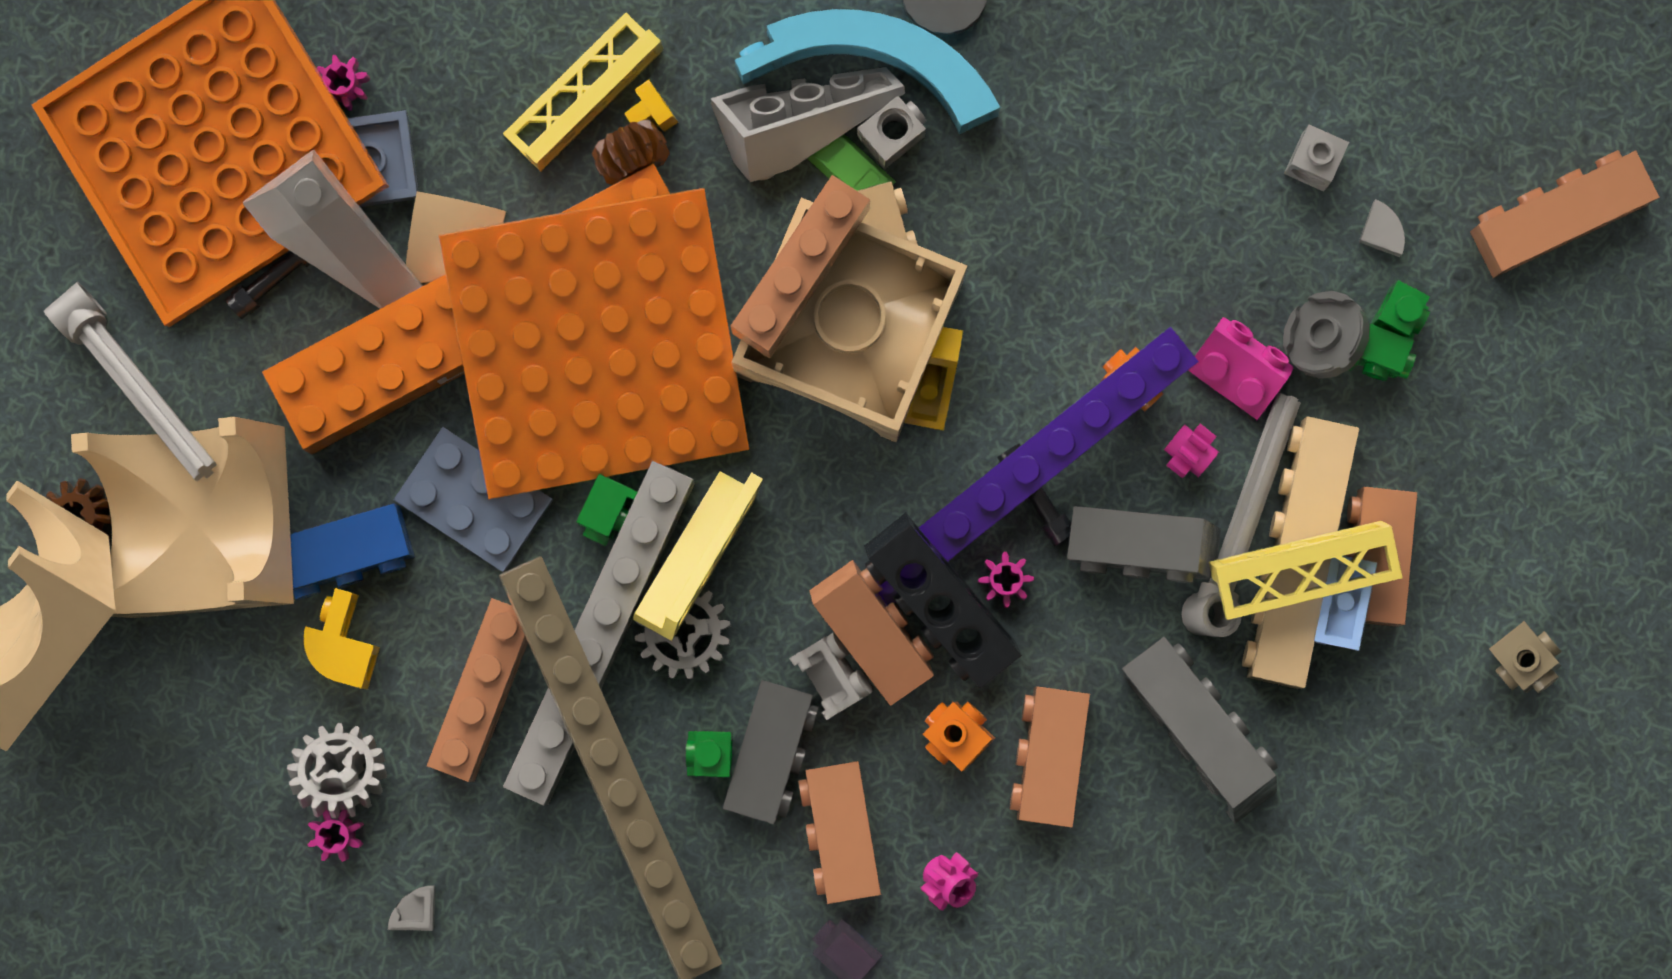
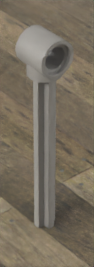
M76 282L44 310L45 315L70 342L78 345L84 344L195 481H199L203 476L206 478L210 477L214 473L211 469L217 465L216 462L106 330L107 320L104 316L107 313L94 297L79 282Z
M1277 393L1217 560L1248 553L1301 404L1293 396H1286L1282 393ZM1212 576L1209 583H1201L1198 593L1188 597L1182 608L1183 624L1194 635L1211 637L1229 636L1237 630L1241 623V617L1230 620L1225 618L1218 583L1212 579ZM1237 581L1229 583L1234 607L1240 605L1238 603L1239 595L1234 592ZM1211 606H1213L1215 612L1212 623L1208 617Z

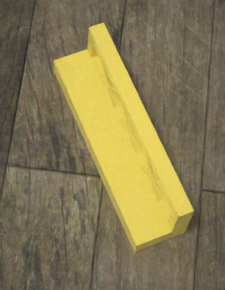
M625 13L503 135L541 172L663 51L661 40L649 29L645 31ZM627 27L639 39L622 55H614V39ZM608 46V55H598ZM590 62H608V69L592 85L583 86V69ZM577 76V86H567ZM560 92H577V100L561 116H552V100ZM547 106V116H537ZM528 123H547V129L529 147L517 136Z
M719 471L635 611L633 620L671 641L673 640L754 503L763 481L761 477L751 473L745 484Z
M1383 521L1209 562L1212 579L1218 583L1223 610L1227 620L1403 578L1392 526ZM1384 546L1389 570L1370 574L1358 567L1369 549ZM1356 553L1351 562L1346 558L1342 557L1344 555ZM1336 558L1348 566L1336 583L1325 584L1314 577L1323 561ZM1313 563L1307 572L1298 567ZM1292 568L1304 576L1294 593L1283 595L1270 587L1281 570ZM1355 570L1364 575L1350 579ZM1269 574L1264 582L1255 578L1256 576ZM1249 579L1260 586L1251 603L1234 607L1229 583ZM1311 581L1319 585V587L1306 589ZM1267 591L1276 596L1262 600Z

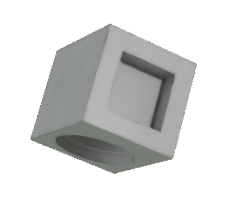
M896 96L857 128V137L885 170L925 137L926 128L923 124L926 122V118L912 101L905 104L899 96ZM897 121L905 126L907 133L902 138L894 140L885 136L882 128L888 122Z
M1308 125L1300 136L1284 174L1324 191L1332 182L1349 142L1312 125Z

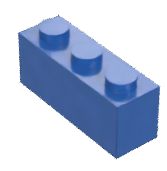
M394 503L290 534L295 600L320 594V585L333 581L337 582L338 587L361 582L364 580L362 573L379 568L380 574H388L406 568L405 560L415 556L401 507Z

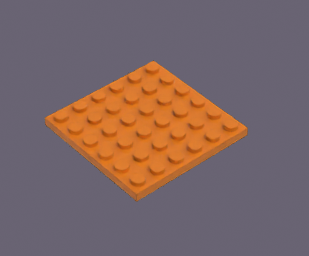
M192 0L32 104L33 109L162 323L168 327L176 324L289 251L269 237L243 205V201L313 149L359 206L389 187L275 0Z
M704 188L438 235L488 499L597 479L598 474L608 477L649 469L652 461L666 466L749 450L737 374L732 366L733 351Z

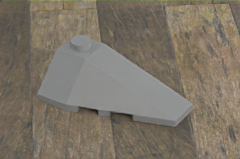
M886 67L834 74L830 78V85L824 86L806 83L805 78L791 80L792 90L766 93L765 84L748 86L711 98V105L733 163L749 182H753L756 180H767L775 174L792 169L878 112L896 96L900 97L905 94L904 85Z
M314 149L243 201V205L271 239L380 309L423 286Z

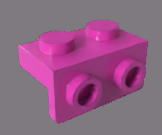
M1222 317L1196 353L1195 357L1199 362L1188 371L1258 420L1286 383L1294 367L1288 363L1289 359L1282 351L1273 346L1266 347L1254 339L1253 333L1247 326L1239 321H1229Z

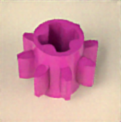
M332 55V64L326 68L318 66L317 70L322 75L324 83L336 101L342 102L348 111H352L351 101L357 97L367 100L368 97L361 89V84L370 81V77L366 72L355 73L359 67V62L356 58L352 57L345 64L336 55ZM337 77L340 79L347 77L350 85L347 88L344 86L337 88L333 82Z
M1201 423L1194 431L1184 424L1164 449L1165 452L1172 456V459L1166 466L1181 478L1185 477L1189 471L1199 477L1219 453L1218 450L1210 445L1217 436Z
M1003 552L1001 563L995 565L988 559L984 562L986 568L991 572L989 577L979 578L978 583L989 585L991 591L986 596L985 600L987 602L997 595L1003 597L1002 604L1004 608H1008L1010 596L1015 594L1019 599L1025 600L1027 598L1026 593L1021 587L1023 583L1032 582L1034 577L1030 575L1023 576L1021 568L1026 562L1024 558L1014 564L1009 562L1008 553ZM1002 568H1007L1010 576H1017L1018 582L1010 586L1009 592L1003 591L1002 584L994 583V577L1001 574Z
M325 809L323 812L324 822L312 821L308 824L311 829L316 831L315 839L308 843V847L318 845L323 850L321 855L322 861L328 860L332 853H337L342 862L349 859L348 846L360 848L363 845V842L355 838L356 830L360 829L364 824L363 822L353 824L348 819L349 814L346 809L340 812L337 820L332 819L329 810ZM338 824L341 826L339 834L345 837V840H341L333 845L330 843L332 835L326 832V829H330Z
M957 852L952 856L951 860L946 856L940 855L926 865L923 872L925 884L921 887V890L942 911L947 907L948 903L953 907L959 908L966 905L974 896L976 891L974 879L978 876V873Z

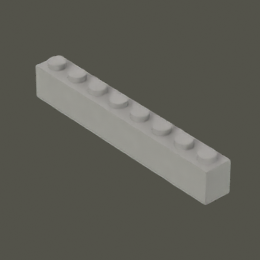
M654 461L651 462L575 628V633L600 689H602L633 621L634 613L644 597L695 485L692 478ZM549 688L503 785L504 788L543 806L549 805L575 748Z

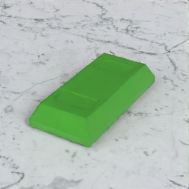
M845 134L807 158L828 179L833 175L856 191L892 181V185L896 183L892 177Z

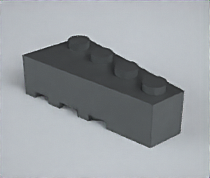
M1163 637L1122 668L1124 679L1161 727L1167 726L1170 730L1168 732L1170 739L1183 757L1188 761L1192 759L1198 765L1195 769L1211 794L1216 796L1221 794L1228 803L1226 813L1233 823L1236 824L1277 792V777L1273 771L1278 766L1262 746L1255 750L1245 736L1250 732L1241 718L1234 711L1227 715L1217 701L1222 697L1207 677L1200 681L1189 668L1194 662L1186 650L1179 643L1172 647L1168 640Z

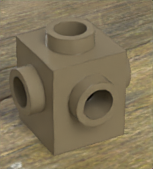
M1525 621L1489 648L1502 664L1495 671L1512 691L1520 686L1526 693L1534 688L1539 694L1559 678L1555 671L1562 665L1555 657L1562 651L1545 631L1537 636ZM1529 654L1535 655V662L1532 666L1528 668L1522 667L1524 656Z

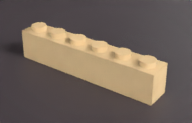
M1308 416L1301 421L1300 427L1293 425L1287 451L1294 452L1291 469L1284 468L1278 489V494L1285 495L1282 512H1274L1269 537L1276 538L1275 546L1338 531L1359 432L1358 427ZM1331 559L1324 560L1314 577L1325 584ZM1313 563L1298 567L1307 572ZM1292 568L1281 570L1270 587L1283 595L1294 593L1304 576ZM1269 574L1260 575V580L1265 581ZM1311 581L1306 589L1319 587V585ZM1267 591L1262 600L1276 596ZM1323 597L1252 614L1251 623L1258 624L1255 641L1248 640L1244 649L1242 666L1249 668L1247 678L1296 689L1305 688Z

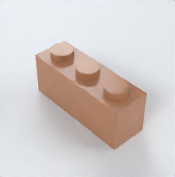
M1362 487L1357 490L1356 497L1351 496L1349 499L1347 522L1354 523V527L1383 521L1392 526L1403 577L1373 585L1365 622L1367 624L1394 627L1405 625L1417 492ZM1384 546L1369 549L1362 558V560L1377 562L1376 573L1389 570ZM1352 553V554H1348V555H1344V556L1352 557V558H1353L1356 553Z
M852 560L809 590L815 608L891 706L934 676L929 662L934 656L919 635L912 639L905 630L904 626L908 624V621L896 603L892 602L887 605L878 594L883 590L881 584L872 576L867 568L861 571Z
M1034 687L1033 696L1025 695L1022 721L1029 722L1027 740L1019 739L1016 755V765L1024 766L1021 784L1013 783L1010 800V810L1018 811L1017 820L1073 827L1090 694Z
M859 762L805 770L807 779L798 780L802 806L812 807L814 823L806 824L810 851L819 850L821 868L813 869L817 896L826 894L827 904L881 895Z

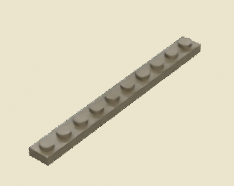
M539 556L498 575L678 979H693L721 965V959L543 558Z

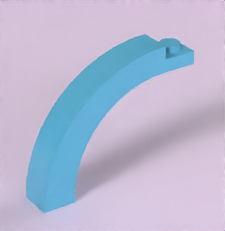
M831 9L788 17L767 25V36L771 43L765 46L763 42L754 43L744 48L739 53L741 57L735 59L736 71L743 85L782 66L813 56L849 54L882 61L902 70L925 86L947 111L959 134L998 117L1000 106L988 85L956 50L921 27L902 19L876 12Z

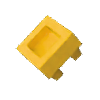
M649 80L634 89L641 101L624 113L630 123L650 120L652 123L656 122L664 132L678 123L657 89Z

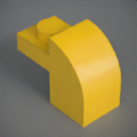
M335 588L333 597L326 596L322 605L320 621L325 622L323 631L305 626V652L312 666L326 678L368 690L380 647L346 638L359 595Z

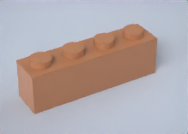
M1619 150L1612 152L1595 161L1597 169L1585 175L1582 174L1580 168L1558 178L1556 182L1559 187L1544 193L1542 188L1538 187L1518 197L1519 206L1505 212L1502 205L1478 216L1480 224L1472 229L1470 233L1492 277L1495 278L1644 208L1660 198L1637 151L1623 157Z
M832 175L731 324L732 334L768 358H771L869 212L870 199Z
M491 598L427 763V766L467 782H475L528 644L512 605Z

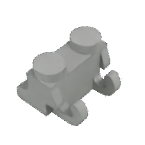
M834 632L789 658L794 666L798 665L802 672L806 671L823 700L821 704L825 709L822 714L826 720L872 693V686L866 675L860 670L854 672L845 658L849 651Z

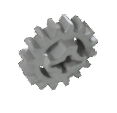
M708 591L701 598L697 597L694 603L703 608L710 619L697 620L689 613L685 618L688 626L695 627V633L688 635V642L686 643L687 652H685L684 645L678 637L674 636L671 641L645 627V633L635 636L636 642H646L648 646L640 654L642 658L646 659L655 656L656 661L654 662L653 670L658 672L667 665L669 666V678L675 679L679 669H684L687 678L693 679L695 667L699 666L706 674L710 672L707 661L711 657L717 661H722L723 657L717 651L719 645H730V640L725 636H721V630L731 627L730 621L719 620L718 615L725 610L723 604L714 607L709 604L713 597L712 592ZM712 635L708 648L699 657L695 658L694 648L700 639ZM669 643L677 649L679 661L666 657L656 644Z
M337 723L334 733L328 734L324 726L319 727V738L314 740L308 735L303 737L306 746L304 750L293 748L292 755L296 763L287 765V771L290 778H292L289 781L293 795L298 794L297 799L300 806L306 808L311 805L316 817H320L325 809L329 810L332 819L337 820L340 810L345 809L351 817L356 816L355 806L360 803L364 807L369 808L372 805L368 795L370 793L381 794L383 791L379 780L387 778V772L384 764H382L385 761L382 749L376 748L375 739L372 735L362 739V733L358 726H355L349 734L344 732L342 723ZM315 763V769L309 773L312 764ZM366 763L365 774L362 780H360L358 776L364 771L363 764Z

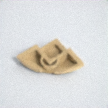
M416 192L406 266L420 283H430L445 275L438 235L502 224L505 220L506 211L459 199Z

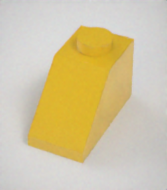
M942 328L904 423L944 431L963 330Z

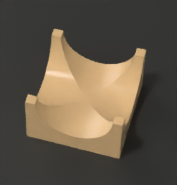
M804 198L800 199L777 256L813 202ZM861 222L771 358H768L741 340L732 359L733 370L736 372L737 377L746 381L773 385L826 405L865 424L876 431L881 437L897 442L936 342L962 287L967 265Z
M239 417L218 418L219 427L192 431L193 436L217 464L211 469L214 473L210 477L206 478L203 476L199 481L193 479L158 434H71L72 452L82 456L94 468L103 485L109 504L112 524L110 557L116 609L111 617L139 618L294 604L284 426Z
M16 481L6 494L7 502L13 505L28 522L35 537L39 555L37 556L19 546L8 560V568L21 577L27 585L13 599L0 606V748L4 751L10 748L116 611L109 536L19 481Z

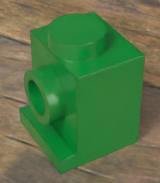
M1398 280L1387 291L1371 324L1413 340L1415 334H1419L1429 317L1430 311H1428L1429 307L1426 306V303L1430 296Z
M1370 324L1369 341L1365 351L1349 371L1360 365L1363 366L1362 373L1376 380L1387 381L1388 376L1392 378L1399 376L1407 379L1416 358L1415 354L1410 353L1414 340Z
M598 474L576 521L580 526L585 527L582 536L607 546L609 540H612L615 531L620 532L630 510L627 506L630 500L634 502L638 492Z
M688 731L686 743L687 776L731 777L733 732Z

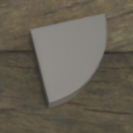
M1375 199L1359 243L1400 257L1403 254L1405 245L1402 224L1391 208Z
M435 885L418 888L403 897L391 913L388 923V930L433 931Z

